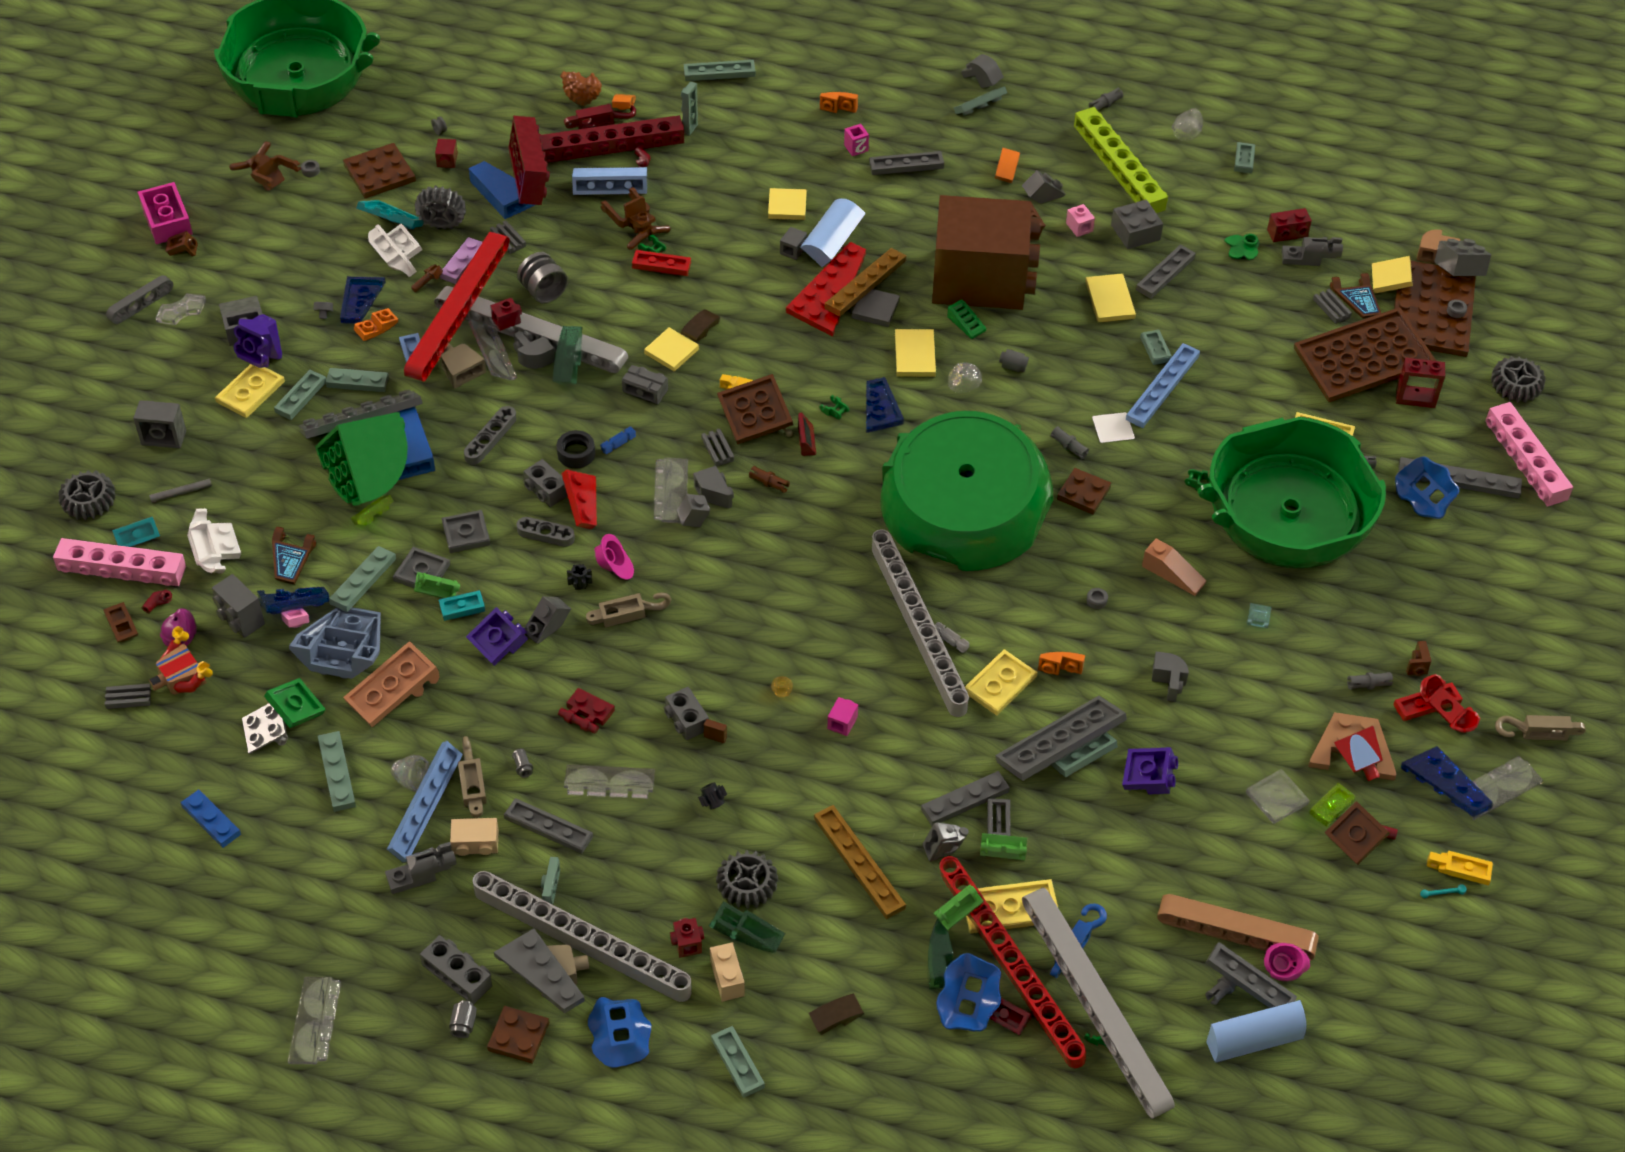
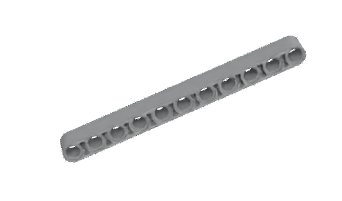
M445 286L435 298L434 304L439 310L453 290V287ZM478 297L464 319L499 331L491 318L490 305L495 304V302ZM525 313L520 315V324L499 331L514 337L515 333L521 331L530 343L544 336L554 347V352L612 373H618L628 359L627 352L620 347Z
M883 529L877 530L872 536L873 555L949 713L955 717H961L967 713L969 695L891 534Z
M480 871L474 875V893L479 900L566 945H570L572 948L675 1001L684 1002L691 997V978L686 972L489 872ZM638 965H645L644 967H641V968L636 967V966H638ZM658 975H664L665 977H663V978H658V977H656V976H658ZM679 985L685 986L684 988H677Z
M1043 887L1023 896L1022 903L1026 912L1148 1116L1153 1119L1173 1109L1175 1104L1170 1092L1047 889Z

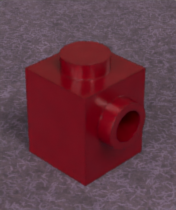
M438 139L435 151L437 167L455 168L458 155L456 139Z
M512 298L490 305L491 318L499 331L521 323V307L519 304H515Z

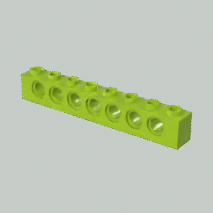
M1095 107L1076 112L1074 127L1136 203L1147 200L1156 213L1165 211L1168 202L1167 193L1160 188L1157 181L1151 177L1148 170L1142 166L1139 159L1133 155L1130 148L1124 144L1121 137L1115 133L1102 114Z

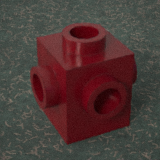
M683 918L673 922V932H670L672 946H677L679 958L701 954V940H704V932L702 926L697 925L696 918Z

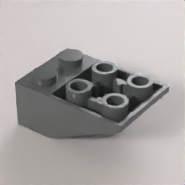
M257 296L219 304L229 346L238 342L234 328L238 325L239 319H254L262 314Z

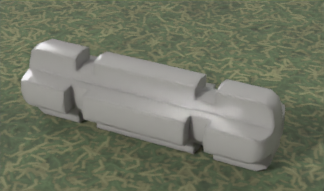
M937 622L935 624L943 640L953 647L957 646L956 649L962 653L968 650L970 643L964 638L960 639L961 636L948 627L945 628V625Z

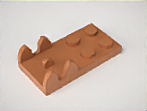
M409 641L343 698L371 727H374L411 694L415 697L422 696L424 691L423 684L426 681L436 684L439 680V671Z

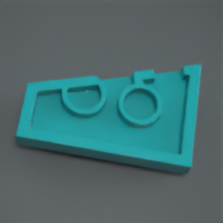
M380 200L359 201L356 209L403 224L408 229L422 227L424 223L423 220H419V217Z

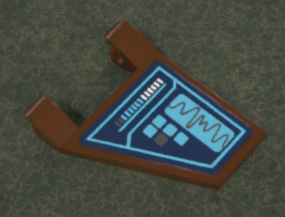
M1368 273L1360 275L1361 278L1358 281L1360 286L1341 288L1340 278H1331V290L1360 317L1369 318L1381 314Z
M276 527L272 537L275 580L295 585L310 552L315 548L317 542L314 540V535L307 534L303 547L284 543L283 541L286 537L284 528Z

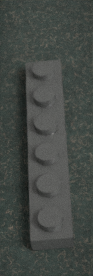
M1400 457L1398 472L1415 459ZM1440 464L1448 468L1453 482L1459 488L1518 499L1521 495L1522 478ZM1423 477L1419 480L1422 482L1430 483V481L1426 477Z

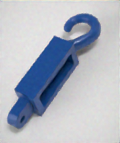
M1099 904L1086 905L1081 911L1082 916H1086L1088 911L1095 910L1100 915L1099 919L1087 923L1079 919L1072 929L1082 948L1089 941L1091 931L1103 925L1107 919V912ZM1055 960L1050 975L1058 978L1062 970Z

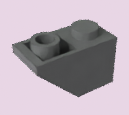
M1038 170L1022 185L1028 196L1040 204L1066 195L1062 189L1063 185L1059 180H1053L1046 172L1043 174Z
M716 466L693 473L694 488L698 495L705 496L708 503L725 508L732 507L733 490L727 486L724 474L720 473Z
M542 596L524 628L527 631L525 634L534 642L541 643L563 625L571 608L558 597Z

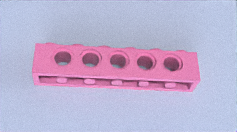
M1509 402L1490 408L1485 421L1487 426L1491 428L1497 440L1501 442L1508 455L1515 461L1518 469L1526 476L1529 484L1534 487L1539 498L1544 501L1547 507L1569 500L1573 489L1572 484L1512 403Z
M61 538L53 556L58 571L96 575L104 578L111 577L142 581L144 583H157L165 586H179L186 569L183 554Z

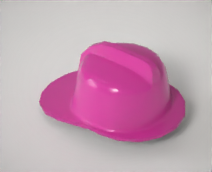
M612 534L604 535L601 544L594 549L597 563L601 568L610 572L613 571L622 579H631L634 574L633 564L620 541Z

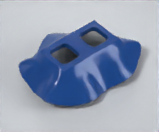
M1425 456L1413 460L1398 472L1395 477L1398 496L1403 500L1409 501L1415 513L1423 517L1443 518L1447 507L1459 493V487L1453 482L1448 468L1431 461ZM1426 477L1430 481V485L1425 490L1420 491L1416 487V483L1421 478ZM1436 490H1440L1444 494V498L1437 504H1434L1430 500V496Z
M970 953L962 954L950 963L944 973L945 986L938 995L936 1002L941 1022L946 1029H963L978 1032L983 1031L987 1027L989 1018L1001 1003L999 990L1001 971L998 967ZM969 977L982 980L979 992H973L965 988ZM962 1000L975 1002L976 1006L973 1015L959 1012Z
M605 997L599 998L588 1018V1027L594 1036L592 1044L594 1055L604 1065L611 1068L626 1066L644 1059L649 1054L648 1045L652 1025L642 1013L640 1002L636 999L610 1000ZM619 1008L625 1010L626 1018L615 1021L611 1020L609 1013L611 1010ZM627 1029L630 1038L625 1041L616 1042L613 1032Z

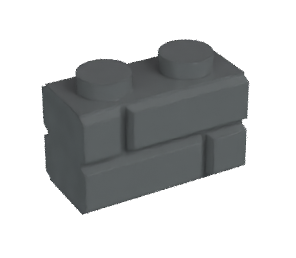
M631 365L628 373L622 378V391L659 404L662 397L668 391V378L661 373L656 374L648 371L644 367Z

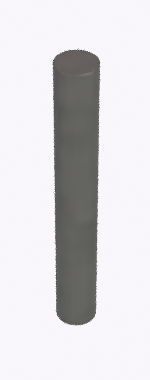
M206 479L149 496L151 503L208 488L212 484L210 479Z

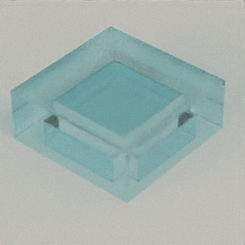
M1250 603L1247 624L1268 628L1271 607Z

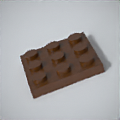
M395 143L343 160L345 168L364 199L416 181L414 173Z
M773 374L717 393L737 445L793 426L792 418Z

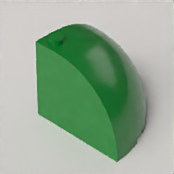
M399 412L339 424L315 446L323 469H328L329 471L328 480L337 494L346 503H352L356 506L371 502L387 493L401 477L407 460L408 446L404 430L405 422L400 417Z

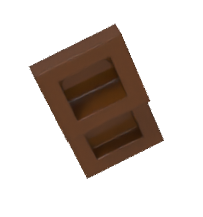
M124 602L103 609L117 643L138 636Z

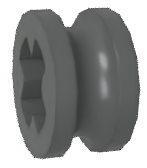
M441 116L437 117V120H431L432 128L437 135L441 134V131H447L446 123Z

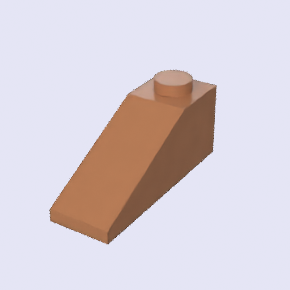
M1156 538L1145 550L1142 567L1194 596L1206 584V580L1173 547Z

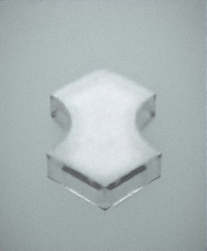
M186 293L181 300L175 303L162 304L155 317L156 322L176 325L179 320L186 316L199 315L206 302L205 296Z

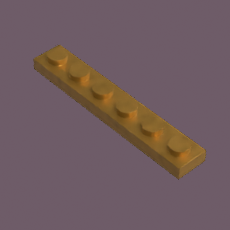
M890 248L825 302V309L838 316L843 315L905 263L907 255Z
M832 805L814 814L816 823L883 916L888 919L905 910V902L835 806Z

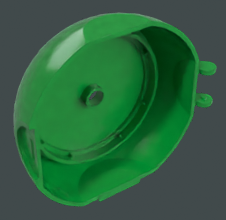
M256 0L243 6L228 17L226 32L219 49L214 50V55L218 68L229 87L244 102L257 109L259 114L297 118L298 116L323 111L343 100L353 90L363 70L373 63L374 58L368 52L380 43V36L374 32L367 34L361 17L351 7L339 0Z
M949 412L928 419L909 433H899L897 445L889 461L885 462L882 466L883 485L880 506L885 524L894 539L910 553L917 551L958 565V569L961 571L990 569L1010 562L1032 547L1053 502L1051 475L1047 463L1036 444L1021 430V425H1014L1001 417L985 412ZM970 471L973 473V476L966 478L962 477L960 473Z
M1282 417L1243 427L1241 432L1229 434L1221 442L1212 458L1209 483L1202 485L1197 493L1201 498L1212 502L1215 511L1212 515V520L1214 523L1221 525L1231 540L1243 551L1265 563L1285 568L1303 569L1334 562L1353 551L1365 540L1382 512L1386 498V485L1384 480L1379 481L1360 450L1361 443L1347 432L1316 419L1296 417L1284 420ZM1286 506H1292V507L1296 508L1297 510H1295V511H1290V510L1286 509L1285 507H1286Z

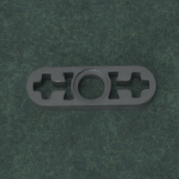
M522 517L517 521V532L521 537L563 547L570 546L575 541L574 530L569 526L531 517ZM543 529L551 530L546 535L540 533Z

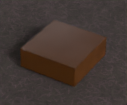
M706 719L704 723V737L725 743L727 739V725Z

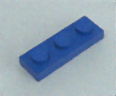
M199 789L181 802L182 808L222 848L241 835L240 830Z

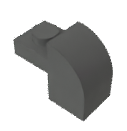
M980 54L974 60L967 63L966 68L961 71L964 78L976 76L981 88L993 86L1004 77L997 63L991 57Z
M521 331L514 334L515 342L513 346L518 353V362L522 366L536 369L555 362L554 347L544 336L530 343Z
M1156 651L1152 681L1169 683L1167 701L1176 702L1177 694H1181L1182 687L1186 686L1189 674L1188 666L1177 655Z

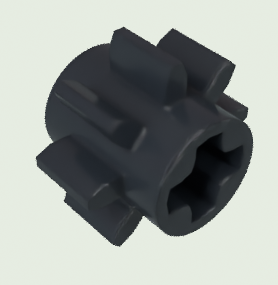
M584 564L573 565L571 571L567 570L568 585H573L575 590L586 589L588 583L592 584L591 569H587Z
M712 782L700 789L702 794L698 799L702 807L709 806L710 810H713L725 803L724 796L728 794L723 785L717 786L715 782Z

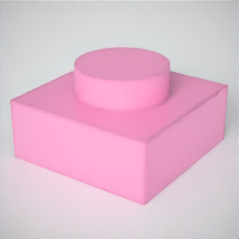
M302 607L281 612L282 620L289 628H298L305 623H309V615Z

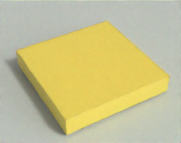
M770 188L768 219L805 220L807 190Z
M1410 256L1372 263L1374 294L1413 286Z
M669 327L644 349V354L675 372L699 350V345Z

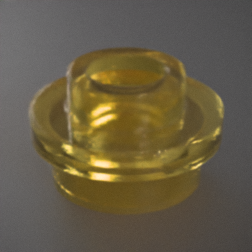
M777 677L772 681L771 689L776 696L786 697L791 693L793 683L787 677Z

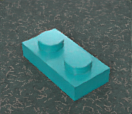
M153 517L112 530L118 546L131 547L160 536Z
M480 590L439 599L444 621L485 612Z

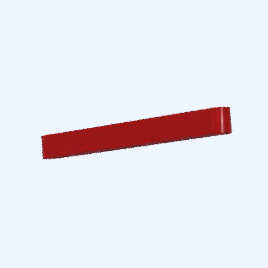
M494 232L488 233L404 367L405 377L423 382L426 381L506 253L510 242L508 236Z
M953 856L944 857L939 866L943 881L953 896L962 891L958 890V887L962 885L968 886L970 884L976 889L984 902L967 916L1066 1064L1071 1068L1082 1067L1086 1062L1084 1044L959 860ZM949 868L956 869L954 872L951 873L946 872V870ZM985 921L992 922L989 926L981 925ZM997 939L1004 940L1002 944H994V941ZM1010 957H1015L1017 959L1013 963L1006 962V960ZM1023 975L1030 977L1027 981L1018 980ZM1035 994L1042 995V998L1039 1000L1031 999ZM1046 1013L1055 1014L1051 1019L1043 1017ZM1059 1032H1066L1068 1034L1065 1038H1058L1056 1036ZM1072 1051H1079L1081 1053L1078 1057H1071L1069 1054Z

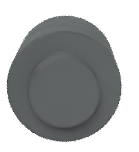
M1007 349L1006 352L1002 351L999 363H1002V368L1018 373L1020 371L1025 372L1029 357H1026L1023 353Z
M463 1000L454 1004L449 1024L452 1036L468 1038L469 1034L473 1031L477 1008L473 1006V1003Z

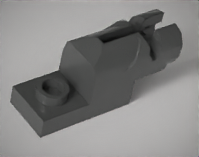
M1304 237L1302 246H1282V264L1320 266L1322 258H1338L1342 256L1343 244L1341 243L1343 239L1332 237L1330 240H1327V237Z
M444 843L438 845L436 849L431 847L422 852L406 856L407 865L385 871L391 893L395 894L436 881L435 873L457 865L454 852L451 849V843Z

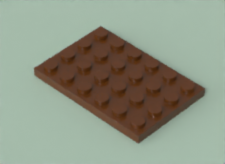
M1411 261L1413 286L1396 289L1394 309L1401 308L1429 351L1467 357L1476 276H1453L1439 265ZM1452 300L1463 301L1467 305L1465 316L1461 318L1451 317L1447 313L1448 303Z
M1400 307L1294 343L1295 351L1328 403L1399 379L1405 358L1436 361Z

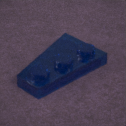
M347 276L340 315L341 323L362 322L386 283L385 277Z
M886 378L866 381V433L903 425V415Z
M325 587L298 588L295 592L277 589L275 594H265V590L257 591L260 603L266 613L278 614L282 610L287 609L297 610L309 605L321 606L325 602H329V593Z

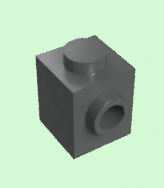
M790 227L780 240V254L797 260L802 252H805L801 245L806 240L807 233Z
M686 494L677 509L682 526L701 527L710 512L705 496Z

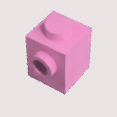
M1084 204L1068 209L1066 224L1076 237L1093 232L1095 217Z

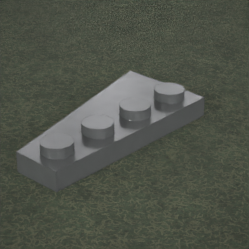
M535 929L494 951L495 958L507 964L511 971L523 977L527 984L539 990L543 997L564 1014L585 1002L583 994Z

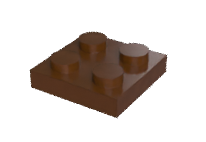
M1074 468L1059 491L1057 500L1094 515L1111 488V482Z
M1357 801L1324 832L1357 865L1390 834Z
M504 1006L487 1045L488 1051L533 1064L550 1023L549 1018Z

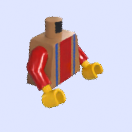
M177 626L172 631V636L175 640L173 639L162 657L156 662L159 675L149 679L155 691L167 686L173 695L193 693L199 686L206 684L205 677H211L213 674L212 670L209 669L210 664L204 661L198 664L186 645L181 644V641H186L189 638V634L183 631L182 627Z

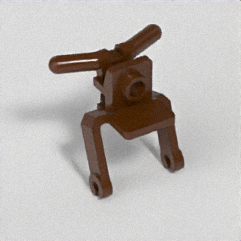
M265 141L257 154L244 162L232 163L229 166L232 171L251 168V177L254 178L255 182L262 184L266 191L273 189L285 180L278 168L279 165H283L296 172L302 168L298 167L300 163L297 160H291L282 155H276L273 158L265 155L271 146L268 141Z
M634 187L630 188V193H628L633 200L624 204L625 218H621L607 201H602V206H600L601 210L607 213L618 227L624 228L628 226L634 229V233H638L627 244L629 250H633L649 235L668 233L671 230L668 225H651L656 219L653 215L649 214L650 206Z

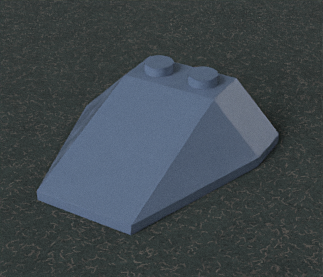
M353 607L346 612L335 608L297 634L289 649L312 672L352 679L373 665L380 653L381 612Z

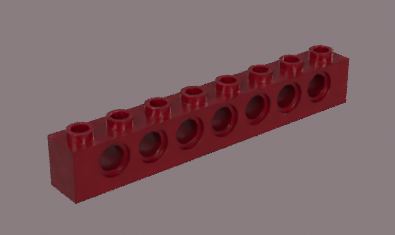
M680 115L541 135V143H543V152H545V161L547 163L633 151L637 147L647 149L685 143L684 127Z

